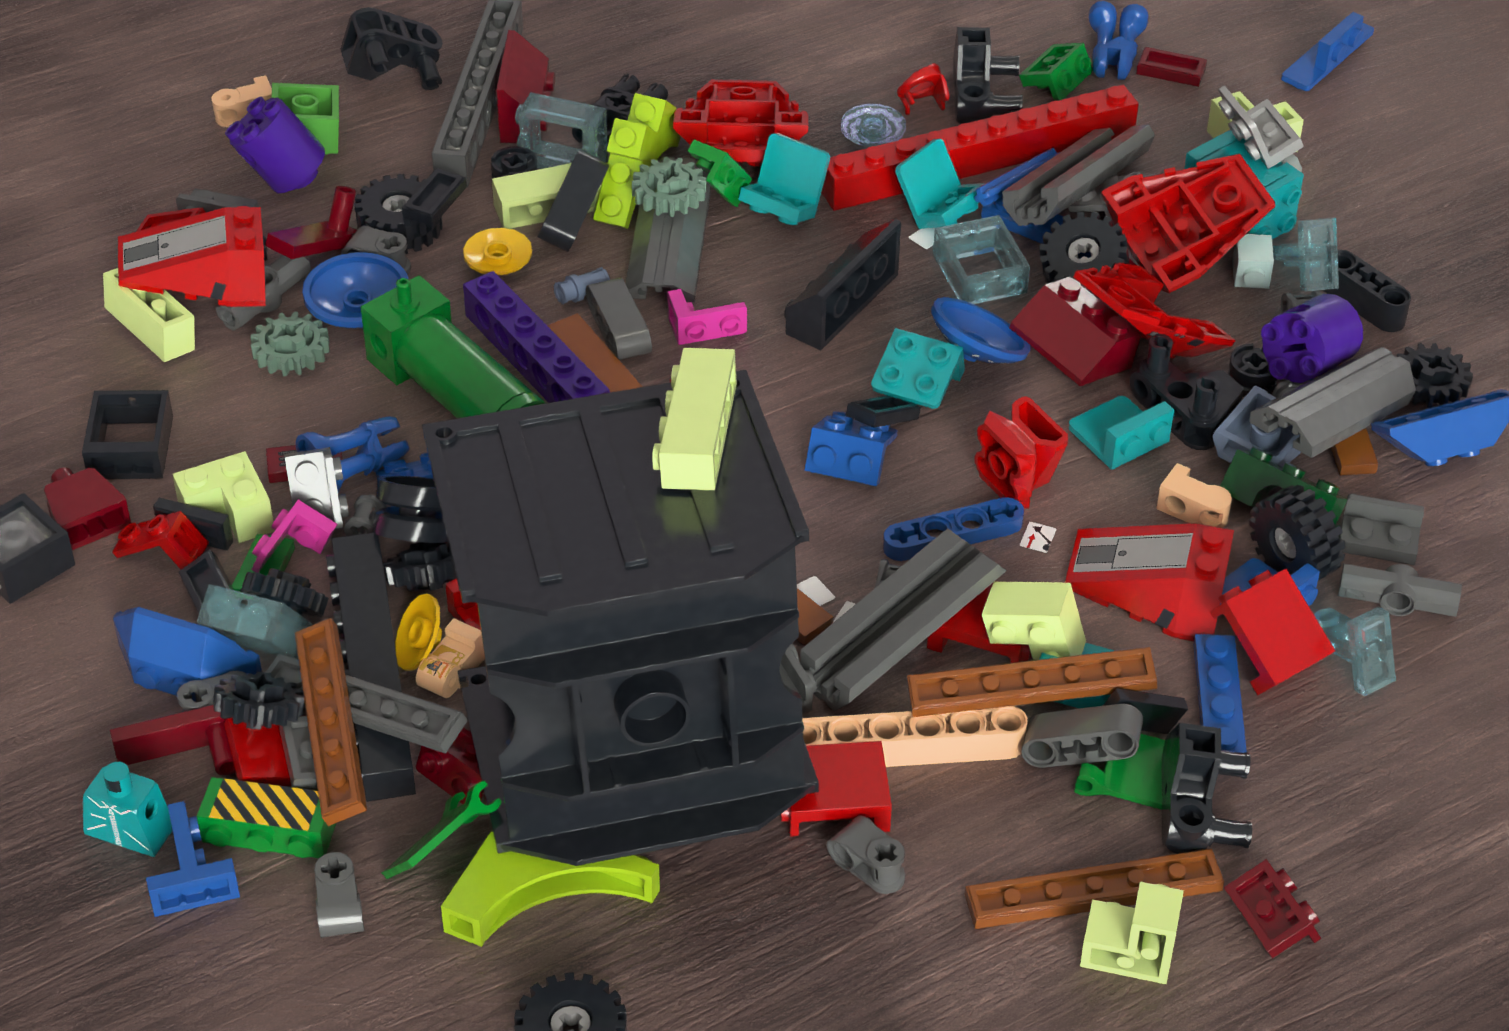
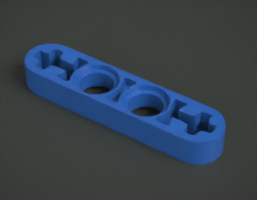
M1005 497L890 525L884 532L883 550L886 556L893 560H910L936 538L926 533L932 529L945 531L948 528L970 545L1011 535L1022 528L1024 507L1016 499ZM965 521H976L981 526L970 529L964 527L962 523Z

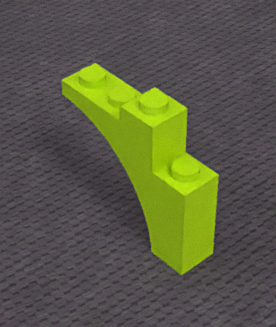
M635 93L628 120L615 118L606 150L610 153L608 160L610 165L603 179L593 220L596 222L628 229L636 205L635 196H632L633 173L640 172V165L642 164L650 167L651 160H658L668 148L679 146L681 136L673 129L674 113L677 108L667 100Z
M491 831L441 905L443 929L445 933L482 947L485 941L507 921L529 908L553 899L578 894L606 893L638 898L653 903L660 891L659 864L653 863L648 858L640 855H631L575 866L512 851L498 854L494 835Z

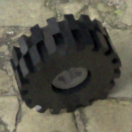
M397 174V178L391 179L390 175L383 176V181L381 182L377 179L370 181V188L364 185L360 189L361 194H357L355 197L357 229L361 226H370L374 229L404 235L407 241L405 254H408V249L413 248L415 252L422 250V244H425L427 247L433 244V238L438 239L440 236L443 221L441 216L434 226H430L403 217V205L426 180L424 179L419 182V176L411 175L410 179H406L405 174Z
M1084 211L1077 212L1078 218L1071 220L1069 214L1062 217V225L1055 221L1051 225L1052 234L1045 232L1043 235L1044 244L1040 243L1039 249L1046 284L1067 277L1075 279L1073 276L1078 270L1096 268L1097 272H1100L1102 266L1105 265L1111 267L1110 270H1112L1115 263L1130 264L1127 239L1125 234L1122 233V228L1117 223L1113 226L1112 218L1108 216L1100 220V215L1097 212H1092L1091 217H1085ZM1090 251V258H1087L1085 256L1081 259L1078 258V253L1080 254L1081 252L1086 253Z
M1293 485L1287 486L1260 501L1250 513L1253 518L1249 519V526L1255 530L1250 533L1252 541H1257L1258 547L1255 550L1258 556L1261 554L1264 556L1265 564L1272 567L1278 573L1287 569L1291 576L1309 563L1320 571L1318 581L1341 567L1340 562L1344 561L1345 554L1341 550L1346 548L1345 540L1339 539V535L1343 531L1340 525L1335 526L1333 519L1336 518L1332 510L1327 512L1324 508L1327 503L1322 498L1316 500L1315 492L1311 489L1304 491V486L1296 485L1295 487Z
M574 972L564 973L565 980L558 982L555 975L547 977L546 987L544 988L537 982L530 987L531 998L526 995L522 996L519 1001L520 1010H516L514 1016L515 1031H563V1026H566V1024L573 1026L577 1025V1023L579 1024V1031H627L626 1008L624 1004L621 1005V996L616 990L610 993L609 984L602 979L597 985H594L593 975L585 973L582 980H575Z

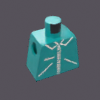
M113 762L102 767L83 795V831L86 835L155 857L173 831L168 806L159 785L152 779L130 773L128 766L123 762Z

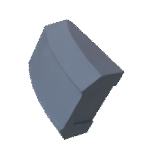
M1255 385L1215 430L1213 440L1218 457L1229 463L1232 462L1237 449L1250 451L1252 446L1272 454L1271 462L1283 467L1285 462H1291L1301 453L1293 448V440L1299 438L1300 434L1295 435L1292 433L1293 425L1286 428L1280 426L1267 433L1250 423L1251 411L1276 399V397L1268 394L1266 390Z

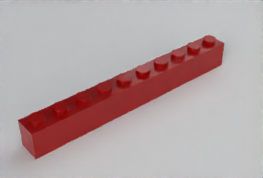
M1123 84L938 131H931L910 138H903L878 146H871L862 150L830 157L821 193L833 211L903 194L904 192L895 172L897 165L933 139H942L959 179L1024 163L1051 148H1054L1059 153L1094 129L1111 128L1114 133L1111 136L1113 140L1130 127L1136 126L1139 103Z

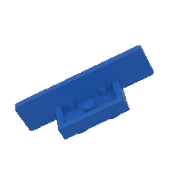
M1352 12L1282 73L1281 80L1293 85L1297 89L1309 91L1373 35L1374 27L1363 23L1364 16Z

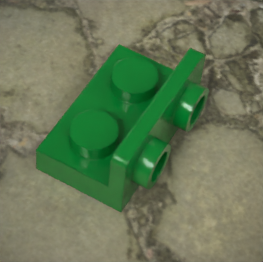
M1084 42L1053 44L1028 66L1019 77L1023 87L1037 86L1039 89L1049 87L1053 100L1059 101L1063 100L1089 76L1093 68Z
M693 140L688 152L697 160L696 166L709 173L706 181L730 205L738 207L741 187L750 185L752 178L727 152Z

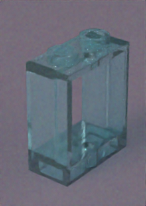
M532 92L524 104L518 106L515 117L520 129L517 146L528 148L535 153L538 169L572 163L579 148L542 141L540 120L582 129L583 149L580 150L606 163L608 162V152L606 151L608 147L606 108Z
M1000 215L935 228L933 256L958 299L977 304L1028 292L1030 265ZM994 251L1003 268L967 276L958 259Z
M212 584L208 585L197 619V623L201 626L217 631L235 641L239 646L277 656L280 653L298 659L295 632L313 625L284 603ZM245 599L248 604H242L241 601Z

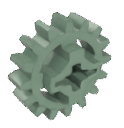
M664 157L661 163L652 159L650 167L642 164L640 165V172L633 173L632 196H635L636 205L643 204V209L646 212L656 209L657 216H660L662 213H668L670 217H674L675 211L688 214V207L697 209L699 201L705 200L706 177H703L702 168L695 169L694 162H689L685 165L682 164V158L673 161L669 157Z
M294 311L291 317H286L283 312L279 313V318L276 320L267 317L265 319L266 326L257 325L255 327L256 334H251L250 336L253 360H257L259 368L268 366L270 374L277 370H282V375L287 376L289 371L295 370L297 375H302L303 368L307 367L310 370H314L315 361L324 363L325 354L330 352L328 329L323 328L321 320L312 321L311 314L300 318L298 312Z

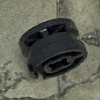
M520 146L502 148L491 157L492 179L537 170L538 166L535 153L528 148Z
M1253 343L1236 347L1230 357L1228 375L1244 388L1243 397L1255 385L1266 390L1268 394H1272L1277 385V379L1269 371V365L1263 353V346L1262 349L1254 348Z

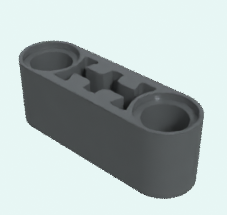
M620 277L587 285L586 296L590 311L608 348L619 360L651 353L652 343L649 330L624 280Z
M1129 704L1039 713L1032 716L1028 721L1021 753L1027 763L1039 768L1127 759L1138 751L1143 716L1136 707Z

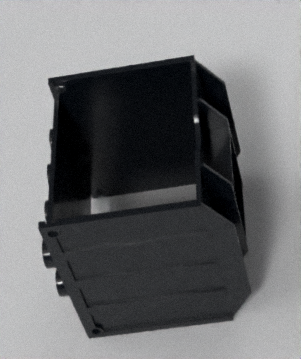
M746 370L736 371L737 385L715 490L662 488L660 470L653 469V447L655 443H660L659 423L661 416L667 417L665 399L667 390H672L671 382L422 424L462 603L475 602L478 605L486 666L458 671V677L481 781H486L488 784L483 789L486 804L488 805L497 798H500L502 801L496 811L489 813L498 854L512 851L575 866L759 831L807 794L819 792V781L803 739L802 699L800 693L793 691L784 684L779 672L780 663L785 651L799 637L795 546L809 541V529Z

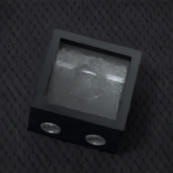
M25 493L0 506V595L11 604L75 566L68 532Z

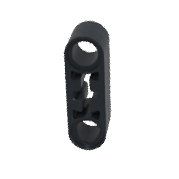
M580 149L578 150L540 229L538 238L569 252L610 164Z
M1337 249L1327 254L1321 281V287L1327 294L1337 295L1347 300L1358 312V315L1383 331L1398 332L1405 327L1411 301V294L1406 288L1350 251Z

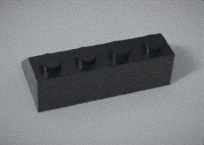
M894 219L865 232L855 243L849 244L845 252L835 262H830L826 270L816 280L810 281L806 289L796 299L790 300L784 311L786 335L821 351L898 276L901 221Z

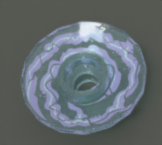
M863 104L845 112L841 118V131L847 139L855 144L866 147L878 146L901 139L906 131V121L902 114L892 107L882 104Z

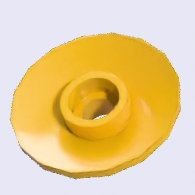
M486 229L474 234L467 240L463 248L464 261L471 269L481 274L494 271L497 275H507L520 270L528 264L532 256L531 242L524 234L513 229Z
M426 593L417 596L404 612L399 624L395 640L397 664L403 670H416L422 660L427 658L431 650L435 649L440 643L442 637L440 607L437 599Z

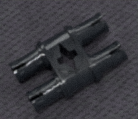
M628 73L624 74L615 86L605 88L601 93V97L586 108L585 117L572 129V135L579 143L583 140V144H587L598 131L605 130L607 132L601 137L600 143L603 149L607 150L615 118L628 120L634 94L640 89V82L634 75H631L629 78ZM657 82L649 86L643 95L666 100L668 98V91L662 84L658 86Z

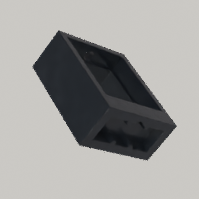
M168 390L94 391L82 449L85 469L95 468L105 479L163 478L173 421ZM157 423L154 441L104 442L108 424Z

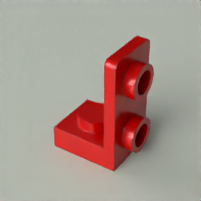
M178 511L168 515L160 514L151 520L138 524H128L120 531L118 535L119 540L112 553L117 558L160 546L181 570L201 556L209 542L184 513Z

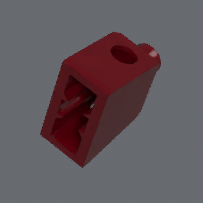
M59 468L51 476L52 483L46 485L43 489L50 517L68 532L72 550L116 533L131 523L126 498L95 468H87L75 474L70 468Z

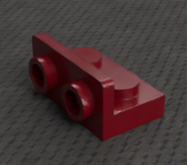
M464 727L446 754L421 746L416 763V770L451 796L460 792L467 796L468 790L473 785L481 782L471 732ZM483 789L481 790V792H480V794H479L480 801L482 800V797H483V793H484V790H483ZM466 796L459 801L461 804H465Z
M1265 859L1224 887L1272 959L1307 935L1310 936L1314 943L1322 939L1314 925L1320 922L1319 918L1306 900L1298 904L1291 893L1296 891L1297 887L1284 868L1275 872L1268 860Z

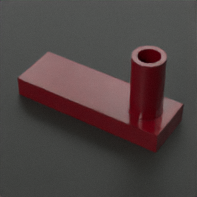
M336 186L328 221L268 233L265 246L290 259L344 248L357 231L349 226L356 190L347 186Z
M214 705L110 730L117 762L130 765L209 746L217 774L226 776L236 772L224 727L226 718L220 717L221 712H214Z

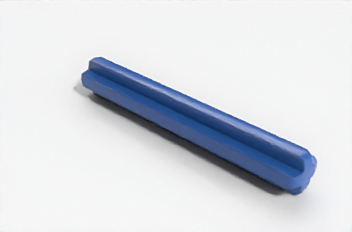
M1051 148L976 189L975 201H980L982 206H988L1003 197L1005 189L1059 153L1054 148Z

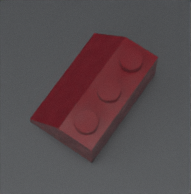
M508 30L496 89L500 143L540 145L542 131L548 130V112L546 111H551V91L555 89V72H549V58L515 30Z
M1071 277L1045 284L1011 321L1009 327L1079 386L1131 369L1142 335L1127 320L1120 317L1105 305L1101 299L1095 297L1077 280Z

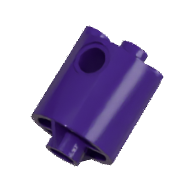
M263 97L254 99L247 107L248 113L240 121L234 122L227 128L225 135L230 139V144L277 194L306 187L318 174L317 168L325 156L324 146L278 97L270 98L266 101Z
M1322 294L1275 316L1261 330L1263 353L1268 362L1271 375L1279 380L1285 379L1291 382L1303 383L1350 360L1359 351L1363 341V325L1358 312L1347 300L1333 294Z

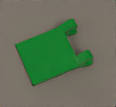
M1141 733L1136 754L1127 759L1106 761L1104 772L1093 764L1082 763L1074 792L1083 796L1110 795L1162 810L1161 765L1165 740Z
M486 781L473 785L468 790L467 796L463 792L451 796L445 804L444 813L439 823L382 872V875L389 879L413 868L458 827L474 821L478 815H487L496 811L502 801L500 798H497L488 805L480 801L479 794L488 785ZM466 796L465 804L457 807L458 802Z

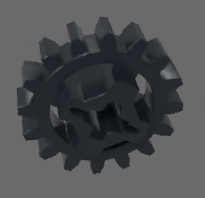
M1418 343L1417 350L1406 347L1404 354H1397V357L1400 356L1410 362L1416 388L1413 395V404H1418L1420 401L1426 402L1427 408H1432L1433 403H1439L1441 406L1447 404L1448 401L1456 402L1460 401L1461 397L1466 398L1473 379V373L1470 372L1471 364L1462 363V354L1453 356L1450 354V347L1444 350L1439 349L1436 343H1433L1431 348H1426L1422 343Z
M414 543L410 545L409 549L396 554L397 557L388 558L387 562L383 563L387 584H395L397 588L406 585L409 591L420 589L436 590L443 588L444 583L457 579L450 547H447L446 543Z
M270 568L267 576L257 572H247L241 588V592L245 593V595L254 597L255 600L259 601L258 606L260 610L295 621H300L303 613L312 617H322L329 600L328 597H325V594L310 588L311 583H309V579L274 568Z
M257 672L255 675L247 673L246 676L231 675V680L221 679L220 685H215L214 712H221V718H233L234 724L244 722L247 724L246 728L261 729L262 726L271 728L272 724L287 726V720L297 722L298 716L303 715L305 696H303V689H296V683H285L282 677L274 679L271 677V673Z

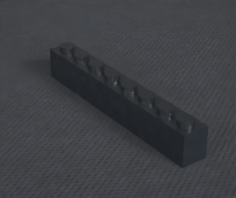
M367 533L332 538L334 554L326 555L329 578L337 577V582L330 583L332 605L341 606V610L333 611L334 622L338 627V633L344 634L345 639L340 640L343 663H348L349 669H344L345 675L402 692L379 535ZM356 724L357 729H354L358 754H360L361 759L359 763L366 802L415 795L416 789L409 741Z

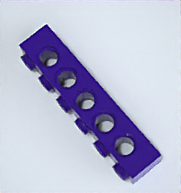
M494 271L463 284L466 317L548 403L610 393V389Z

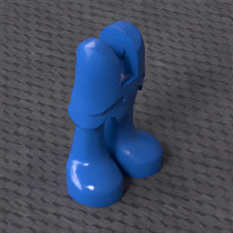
M1098 1L1091 6L1088 16L1090 26L1097 34V45L1094 47L1092 54L1093 72L1097 77L1105 78L1107 66L1117 65V79L1125 80L1131 71L1133 60L1137 55L1138 45L1135 39L1146 29L1148 24V12L1143 6L1138 4L1126 6L1120 16L1119 37L1113 39L1117 22L1116 8L1110 2Z
M390 416L363 422L358 428L337 435L323 436L315 432H306L298 435L296 438L297 452L330 447L332 456L343 451L358 447L354 456L340 460L343 480L336 481L338 493L344 480L363 471L365 476L372 472H377L385 463L402 458L410 448L407 440L382 448L378 437L385 436L401 427L397 418Z

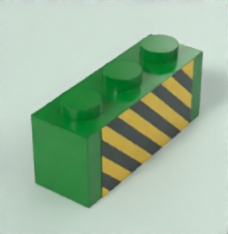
M215 777L210 779L197 814L203 843H210L219 847L247 848L257 852L269 851L291 854L300 858H320L325 855L336 823L328 826L322 819L318 791Z

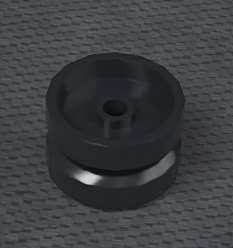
M380 476L378 478L376 498L384 504L395 507L381 508L374 513L373 533L387 538L411 542L448 543L434 478L417 476Z

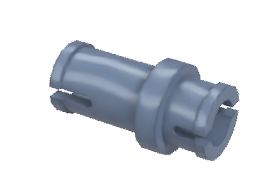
M603 267L579 276L572 274L566 276L565 281H559L554 284V293L561 304L571 300L576 303L584 299L587 285L607 281L610 278Z

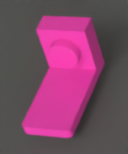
M681 289L667 291L668 319L678 345L747 332V307L744 302L694 311L692 302H686Z
M297 500L290 511L284 508L281 510L271 526L275 530L271 537L264 534L255 546L252 554L257 556L251 570L259 573L287 534L295 538L302 546L321 554L328 544L337 523L302 501Z

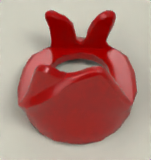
M936 63L919 69L897 89V95L904 105L906 116L910 115V105L915 103V99L933 96L940 109L944 111L945 101H949L950 98L947 81L944 75L941 74L939 65Z

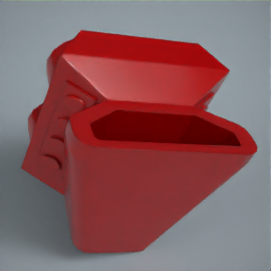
M1024 396L1012 404L1011 420L989 411L984 423L978 426L977 436L982 449L975 454V464L979 477L1000 498H1014L1025 509H1029L1032 491L1050 482L1068 445V434L1030 397Z

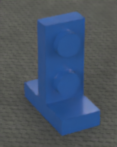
M185 801L168 804L180 870L146 877L154 917L240 898L232 858L206 864L203 848L195 850L193 844L194 842L202 841L197 817L188 818Z

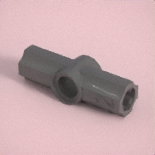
M282 255L269 266L264 265L266 306L227 307L218 305L216 307L217 316L227 328L235 331L259 312L267 313L278 309L282 303L281 295L311 272L310 262L305 257L290 259Z
M1343 564L1338 596L1380 603L1385 612L1394 616L1409 615L1415 609L1456 617L1462 584L1419 577L1414 568L1405 564L1392 565L1385 571Z

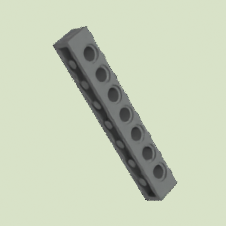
M488 0L432 151L433 170L438 168L466 177V188L469 186L497 106L496 89L508 30H515L520 35L523 32L522 0Z

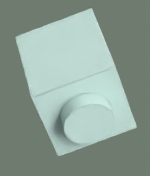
M1246 234L1235 244L1232 259L1234 287L1269 289L1274 264L1272 235Z

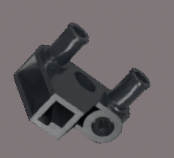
M371 7L361 8L351 15L340 48L348 74L371 81L399 65H405L418 70L423 89L434 90L439 87L438 84H442V78L439 75L436 63L439 60V50L443 43L440 35L431 26Z
M957 27L953 57L956 121L960 124L990 118L993 115H1003L1023 109V95H993V92H990V75L1019 76V55L991 56L990 28Z
M1156 334L1155 338L1153 336L1150 337L1148 358L1144 359L1139 365V370L1130 376V387L1134 397L1146 409H1150L1164 401L1174 409L1171 432L1191 449H1211L1215 446L1213 440L1215 430L1242 401L1244 388L1224 370L1184 374L1170 362L1173 340L1164 334Z
M1179 723L1165 739L1161 765L1162 843L1175 854L1205 850L1208 846L1211 847L1212 843L1249 848L1251 844L1252 822L1215 818V814L1212 813V797L1218 774L1247 779L1251 763L1250 753L1248 752L1240 753L1221 750V728Z

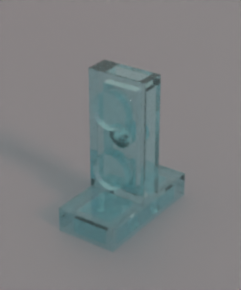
M1336 218L1298 220V243L1272 245L1273 258L1275 260H1283L1284 266H1298L1300 268V291L1339 289Z
M1330 607L1315 612L1314 616L1335 649L1334 654L1352 663L1354 690L1367 696L1396 681L1388 611L1376 607L1354 619Z

